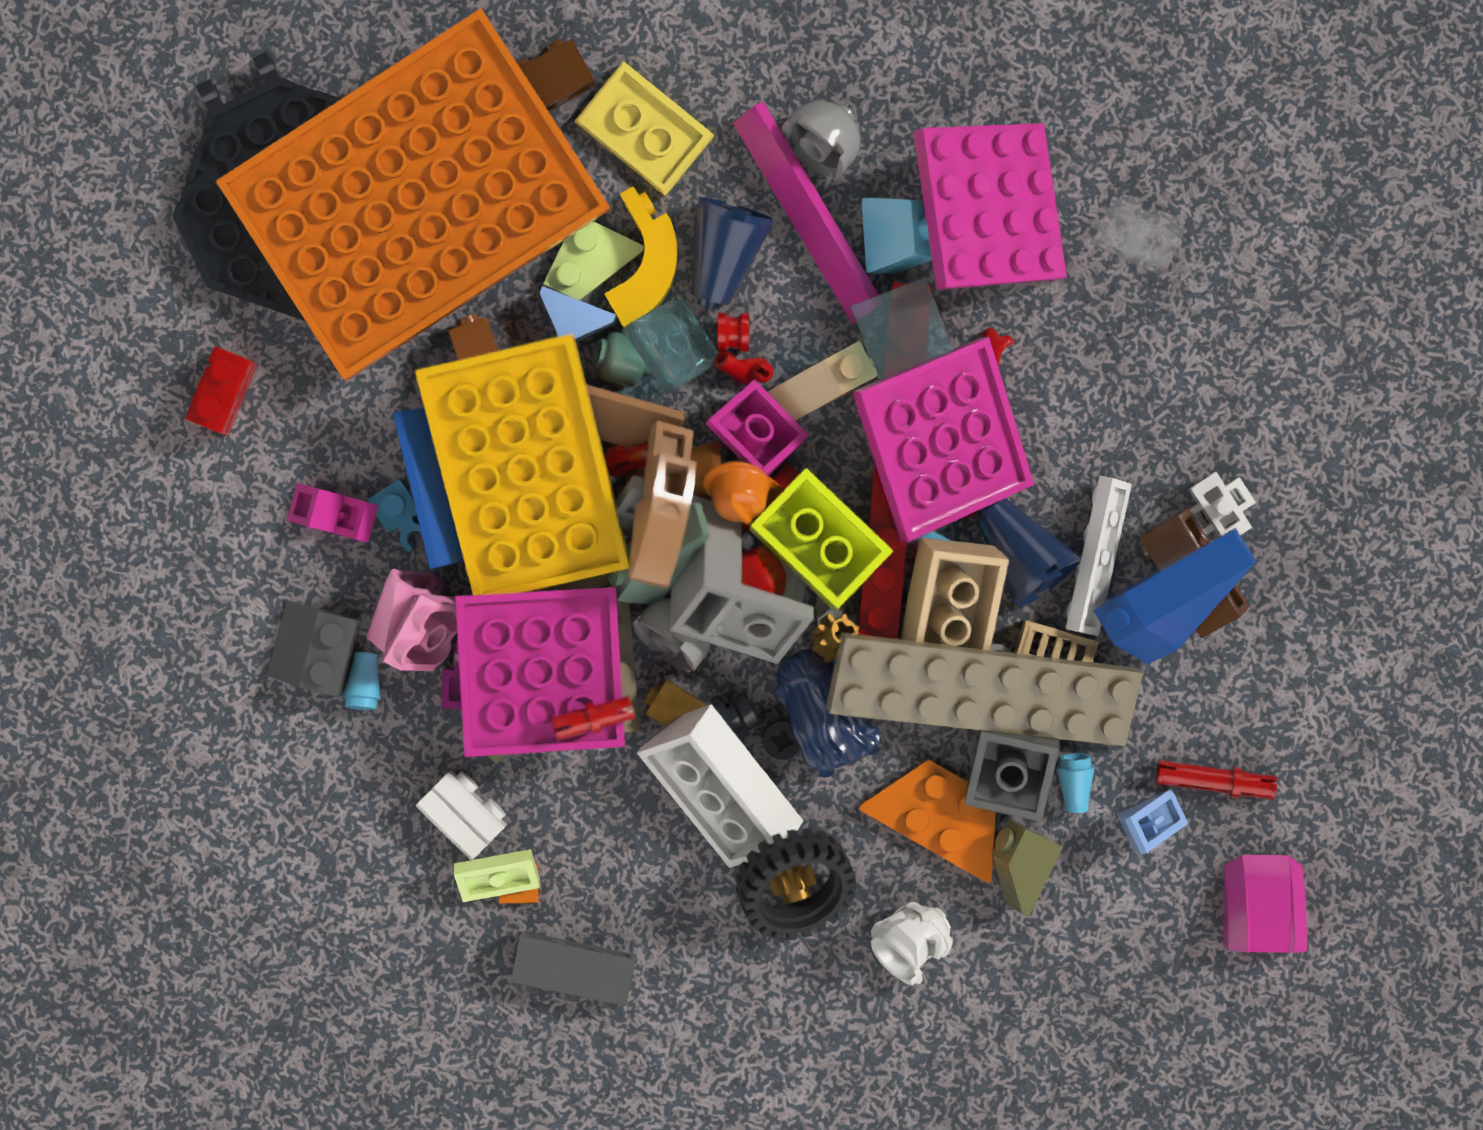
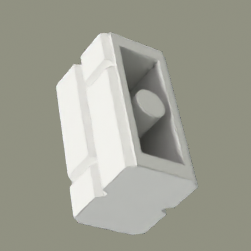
M451 770L417 803L416 807L470 860H473L506 827L507 824L502 820L506 814L492 799L489 798L484 802L474 792L478 786L466 773L461 771L457 775Z

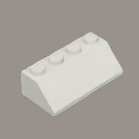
M711 704L683 714L644 744L637 752L639 757L729 868L741 865L742 862H748L747 854L751 850L759 853L758 844L765 840L770 845L774 843L772 836L778 833L781 834L783 839L787 838V830L796 829L797 831L803 822L789 801H787L767 773L764 772Z

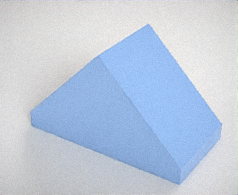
M544 286L541 288V298L558 336L573 333L575 342H578L614 326L617 321L616 314Z
M1168 789L1117 813L1132 848L1141 855L1148 853L1188 824L1172 789Z

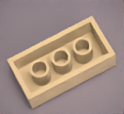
M920 537L899 640L990 650L1009 559L992 545Z

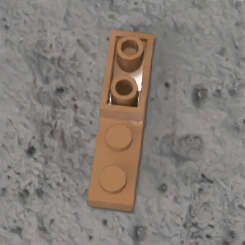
M656 421L650 426L643 499L636 504L629 580L664 589L670 583L687 524L697 462L690 460L693 430L661 421Z

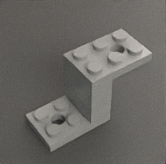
M634 475L615 502L625 543L628 544L632 542L636 504L643 499L645 479ZM692 495L691 504H702L710 537L671 588L670 631L778 664L814 619L813 607L741 584L742 522H731L723 519L716 512L712 501Z

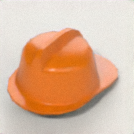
M745 462L720 464L711 469L704 477V488L712 498L716 512L720 517L731 522L752 524L762 514L765 507L772 504L782 493L779 484L767 476L764 471L755 465Z

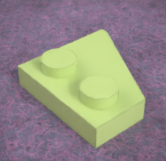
M593 221L564 240L543 284L559 293L581 301L592 293L595 288L618 273L630 261L640 256L644 252L645 246Z

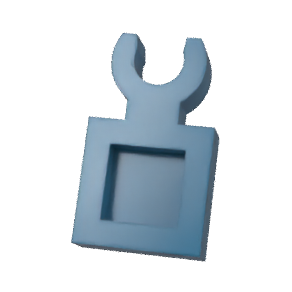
M398 479L369 498L367 502L379 505L376 516L387 533H391L398 528L401 532L400 543L406 551L411 552L414 548L409 542V535L414 531L421 533L420 524H416L413 519L417 516L414 499L402 480Z

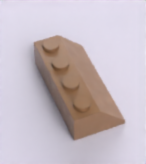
M586 385L600 441L605 442L603 450L608 451L609 448L614 446L626 448L648 441L650 426L656 421L684 427L685 412Z

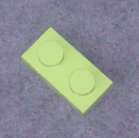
M531 849L454 863V877L463 902L540 888V877Z

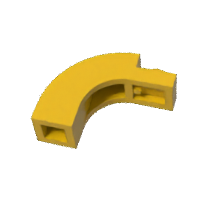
M634 186L620 193V197L644 239V257L639 269L630 279L605 293L608 302L625 331L648 318L662 304L672 287L678 262L675 231L667 212L653 220L651 215L656 213L652 202L646 192L638 195Z

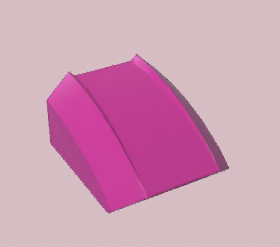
M1241 855L1224 865L1223 946L1227 950L1246 953H1300L1307 951V918L1303 868L1290 855Z

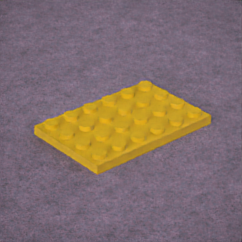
M573 333L425 367L415 371L473 595L523 593L629 569L630 559Z

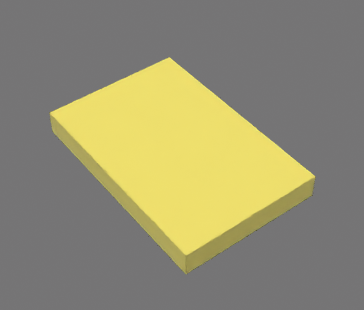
M624 61L574 121L577 126L665 197L714 138L713 133Z

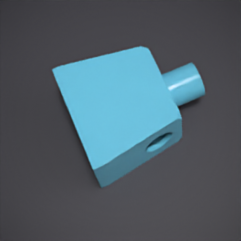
M862 198L866 273L896 274L932 260L924 201Z

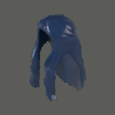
M807 648L793 654L779 666L776 674L778 686L775 688V693L779 701L789 712L793 735L801 746L804 763L808 767L819 771L820 777L826 778L832 776L835 768L854 763L867 755L876 754L879 749L877 744L880 741L879 735L881 731L872 724L870 718L837 715L828 712L826 705L836 658L825 663L824 657L811 648Z

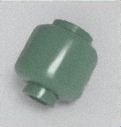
M612 332L605 339L600 338L597 342L592 366L598 370V376L601 380L625 387H633L638 384L641 377L647 378L653 364V355L647 354V344L643 339L619 332Z

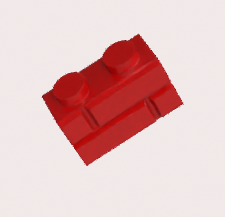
M214 346L208 360L210 366L205 367L185 419L229 436L258 363Z

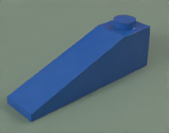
M1234 528L1111 595L1095 608L1093 612L1114 645L1149 665L1179 649L1257 561L1237 529Z

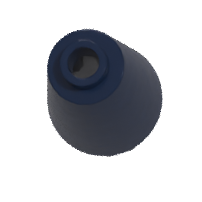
M699 197L698 204L696 205L691 294L698 297V305L719 310L721 304H730L771 230L773 219L768 215L743 206L735 207L727 205L725 201Z
M1003 499L978 510L981 517L976 523L986 544L995 546L1009 559L1004 582L1013 601L1019 608H1024L1040 598L1038 594L1047 588L1052 590L1079 565L1078 561H1080V558L1073 550L1008 499Z

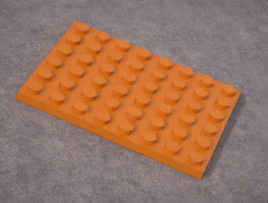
M482 8L216 180L218 186L344 381H348L611 210L609 204Z

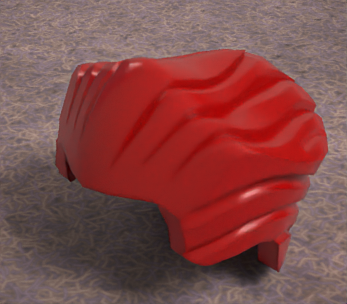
M758 546L756 549L741 552V584L783 597L787 574L779 558H775V555L764 546Z

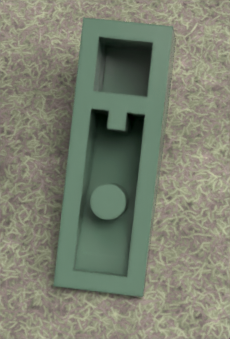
M701 503L690 505L681 548L668 587L664 589L629 580V569L608 573V579L610 584L616 587L617 601L651 604L666 596L710 537ZM632 542L626 545L629 559L631 556Z

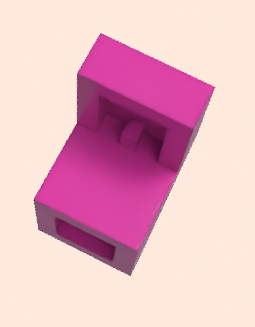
M297 483L287 521L369 543L379 505Z

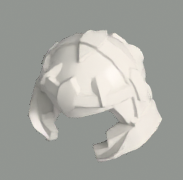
M910 902L897 909L892 916L875 923L871 930L872 950L880 963L893 976L909 985H914V983L921 984L923 980L920 967L926 960L931 957L939 960L941 957L947 956L951 951L953 938L950 937V925L946 915L937 907L931 908L921 906L916 902Z

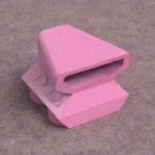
M391 569L366 636L367 639L384 652L383 662L399 670L434 671L448 657L451 650L450 641L457 634L455 596L441 595L444 585L432 572Z

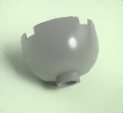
M823 100L803 104L792 113L781 127L785 139L788 141L791 138L797 147L793 151L797 159L819 176L827 178L831 173L836 174L835 179L840 178L859 153L861 145L859 129L853 113L844 105H837Z
M663 598L649 604L632 624L634 632L646 646L652 641L664 653L659 657L674 668L687 673L691 670L694 671L704 659L711 643L670 631L671 598Z

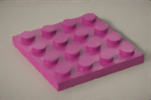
M1044 123L933 127L913 131L937 290L1055 281L1067 278Z
M989 337L976 339L853 391V396L901 542H910L1034 485Z
M616 587L455 596L465 757L625 747L624 722L600 728L601 732L597 734L589 731L557 741L551 716H558L586 708V703L593 702L594 705L622 698Z

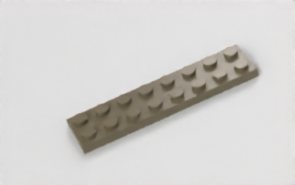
M842 633L826 709L830 714L1126 746L1143 672L1134 667Z

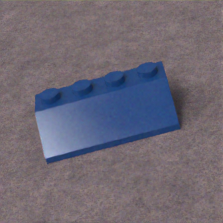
M425 407L395 412L393 416L430 569H439L464 563Z

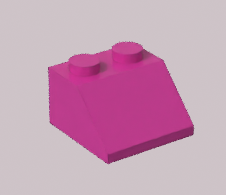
M755 379L705 423L742 462L757 466L767 476H770L810 436Z

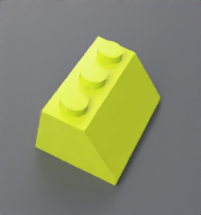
M807 468L753 522L749 529L834 612L893 552L888 545Z

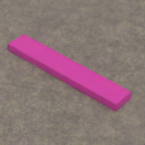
M761 102L754 105L733 122V125L853 324L884 303L765 103Z

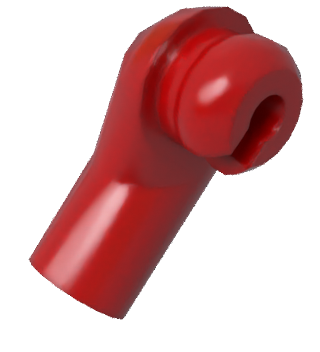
M723 350L714 359V366L741 385H749L754 379L758 383H766L773 376V367L766 359L760 357L737 359L729 352Z

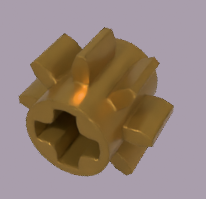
M829 613L819 620L820 625L810 631V634L814 636V647L812 650L824 657L825 663L837 657L842 633L858 635L859 627L847 619L846 614L834 619Z
M800 864L787 868L769 882L773 897L781 895L784 904L811 896L812 893L809 886L817 884L811 864L804 866Z

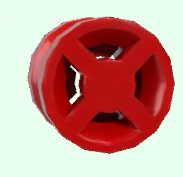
M718 312L717 352L727 351L729 348H738L741 352H749V313H741L738 317H730L727 313Z

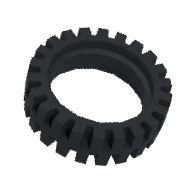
M803 828L800 836L796 829L787 830V838L784 839L780 833L773 835L774 843L770 845L765 840L758 844L759 853L751 850L747 854L748 862L741 863L739 867L740 874H736L735 880L737 884L736 893L748 922L756 931L759 929L760 933L766 937L771 934L773 939L782 940L784 934L788 940H797L799 932L806 938L812 936L811 929L815 927L819 933L827 929L825 925L827 920L834 924L839 920L837 911L845 914L849 908L847 901H853L855 896L853 889H856V880L845 851L831 835L827 837L826 833L817 830L814 835L811 829ZM803 863H820L831 868L829 878L821 889L804 901L792 905L773 906L760 900L764 888L771 879L787 868Z

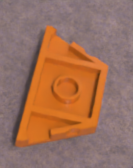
M927 759L868 800L863 801L858 807L860 811L990 884L993 870L992 853L994 851L996 812L964 805L968 781Z

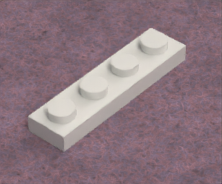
M1099 476L1098 485L1092 495L1093 507L1090 521L1084 531L1083 539L1085 544L1081 562L1075 571L1076 584L1073 598L1067 608L1068 620L1066 629L1095 636L1099 635L1101 623L1093 610L1107 599L1132 486L1130 483L1111 477Z

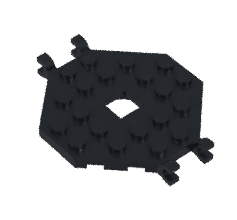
M264 52L252 59L265 84L225 104L216 85L210 79L196 86L206 105L208 114L203 126L205 129L198 149H195L185 178L187 181L180 202H177L172 217L208 288L305 321L218 186L216 180L342 98L281 78L271 56Z

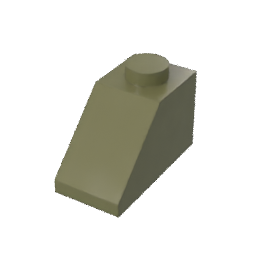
M1010 819L996 838L992 857L1005 903L1022 915L1029 917L1063 846Z

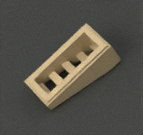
M1023 620L1014 653L1032 655L1029 654L1036 631L1042 633L1036 655L1033 656L1044 657L1049 636L1056 637V641L1050 658H1059L1063 642L1066 640L1071 642L1066 657L1067 660H1074L1078 645L1080 644L1086 646L1082 661L1093 663L1099 642Z

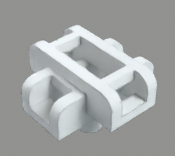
M1214 472L1189 488V492L1197 503L1190 510L1206 535L1214 530L1219 537L1234 528L1241 535L1252 528L1243 511L1256 502L1240 477L1225 485L1217 472ZM1234 488H1236V490L1244 500L1243 502H1241V500L1233 490ZM1201 510H1202V512L1204 513V515H1205V517L1207 518V520L1209 521V524H1207V522L1205 521V519H1204L1203 516L1201 515V513H1200ZM1235 520L1237 521V522H1235L1234 524H1232V525H1230L1229 527H1227L1226 529L1224 528L1225 526L1229 525V524L1232 523L1233 521H1235Z

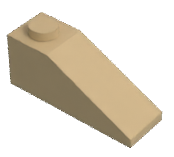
M858 341L767 392L797 421L878 377V374L861 342Z

